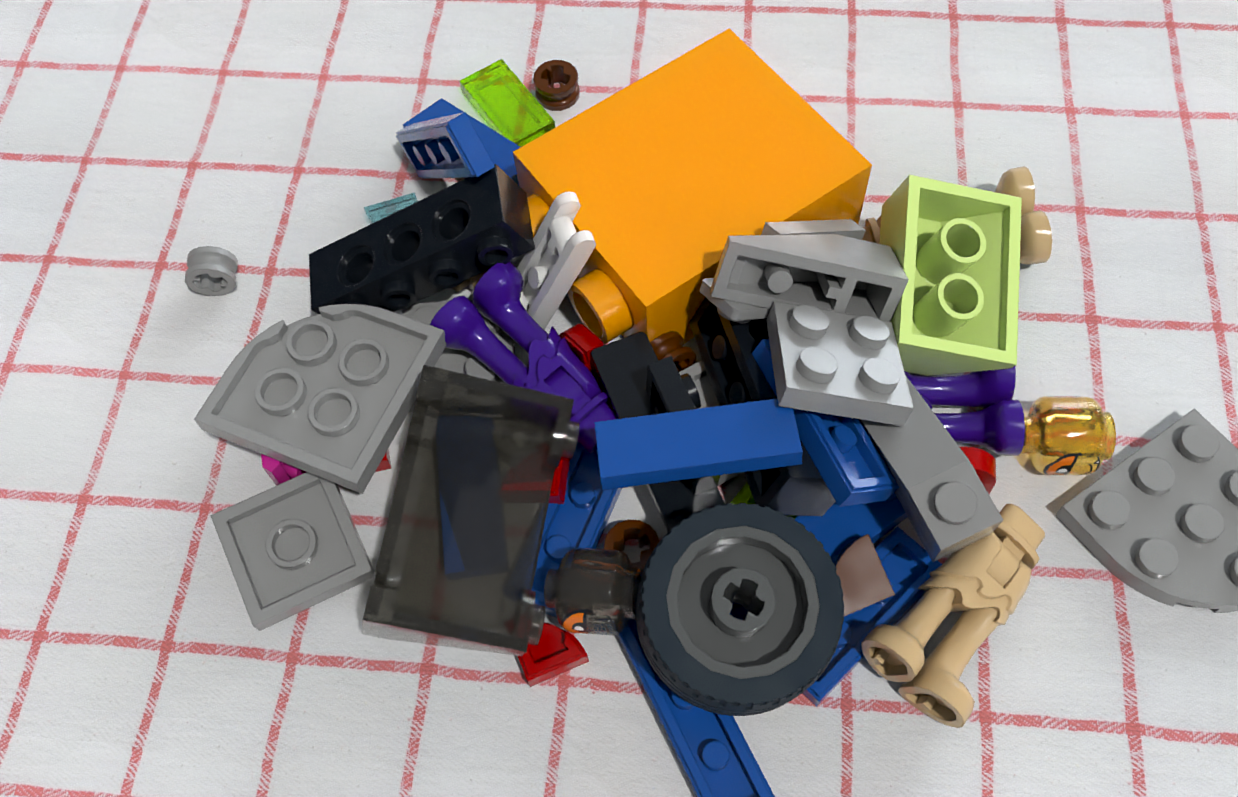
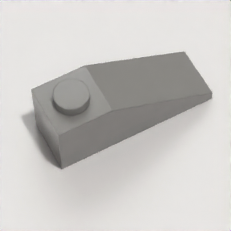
M837 234L728 236L710 288L711 297L771 309L773 302L797 306L811 305L821 310L854 316L868 315L882 321L891 322L909 279L891 246Z
M906 376L914 409L904 426L861 419L859 421L896 480L899 488L895 491V494L932 562H935L991 535L1002 523L1003 518L967 456Z

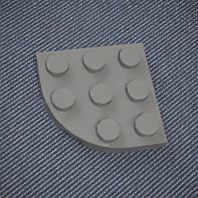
M361 304L319 307L321 314L303 318L287 326L284 320H281L249 342L228 366L194 420L203 431L363 494L446 347L445 332L437 327L379 307Z
M1194 408L1064 504L1056 516L1104 567L1139 593L1172 607L1180 603L1198 608L1213 609L1214 613L1238 611V449Z

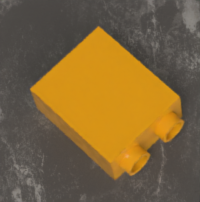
M730 28L513 151L518 183L527 193L533 238L558 195L571 191L575 192L581 207L572 222L576 232L583 230L592 232L596 247L575 279L576 281H574L569 289L568 294L584 326L603 341L604 344H607L619 335L625 338L639 332H644L650 342L670 331H677L683 337L684 344L693 339L694 335L689 322L705 299V296L699 291L702 281L705 278H714L728 236L761 235L765 222L852 219L859 224L872 164Z

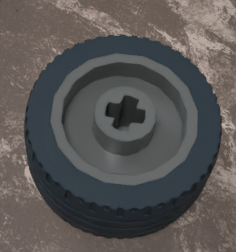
M727 503L715 505L710 509L705 508L695 512L674 526L660 540L649 556L642 572L636 602V625L640 644L646 659L660 680L672 692L693 706L705 711L728 716H749L774 710L785 705L808 689L829 665L836 651L844 621V594L839 575L837 576V568L832 562L829 553L825 552L823 544L815 538L811 531L808 532L803 524H799L791 516L787 517L783 512L775 511L767 506L760 507L759 504ZM732 603H738L746 610L747 614L743 620L736 619L729 614L732 609Z

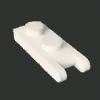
M571 191L561 193L555 198L533 238L535 249L525 253L517 267L524 281L520 297L521 304L544 330L596 247L592 232L588 230L576 232L572 221L581 205L576 193Z

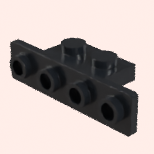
M644 332L630 335L592 350L591 360L617 419L692 410L701 407L699 393L691 376L688 373L680 375L672 356L658 361ZM721 475L647 484L667 532L695 512L705 508L710 509L715 505L725 504L717 488Z

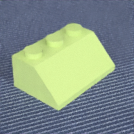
M909 174L882 205L879 244L891 246L909 279L891 319L904 371L930 376L1010 369L1017 365L1021 197Z

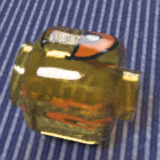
M1086 396L1039 397L1031 405L1027 417H1024L1025 438L1021 453H1028V458L1033 468L1042 474H1092L1100 468L1103 460L1110 459L1114 453L1116 444L1114 419L1111 413L1103 411L1100 404L1093 398Z

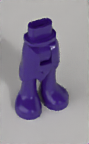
M511 262L495 264L476 284L473 292V303L464 295L453 298L436 313L430 325L444 330L445 348L464 350L474 356L505 382L512 390V399L520 403L521 407L540 423L553 430H562L561 437L566 441L574 437L592 454L597 450L595 422L617 419L615 412L608 406L610 403L608 395L605 392L601 393L595 377L570 349L565 337L561 339L553 326L548 334L527 313L520 301L524 282L520 271ZM481 314L500 327L529 354L528 367L487 327Z
M1015 366L1010 369L976 371L970 374L946 377L916 376L904 371L907 378L931 410L932 405L984 408L981 411L967 413H934L955 442L980 445L995 454L1003 456H1018L1022 452L1025 438L1024 412L1019 400H1012L1016 382Z

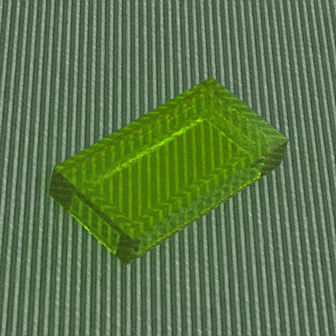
M502 59L459 81L463 95L488 126L520 147L555 128L553 118Z

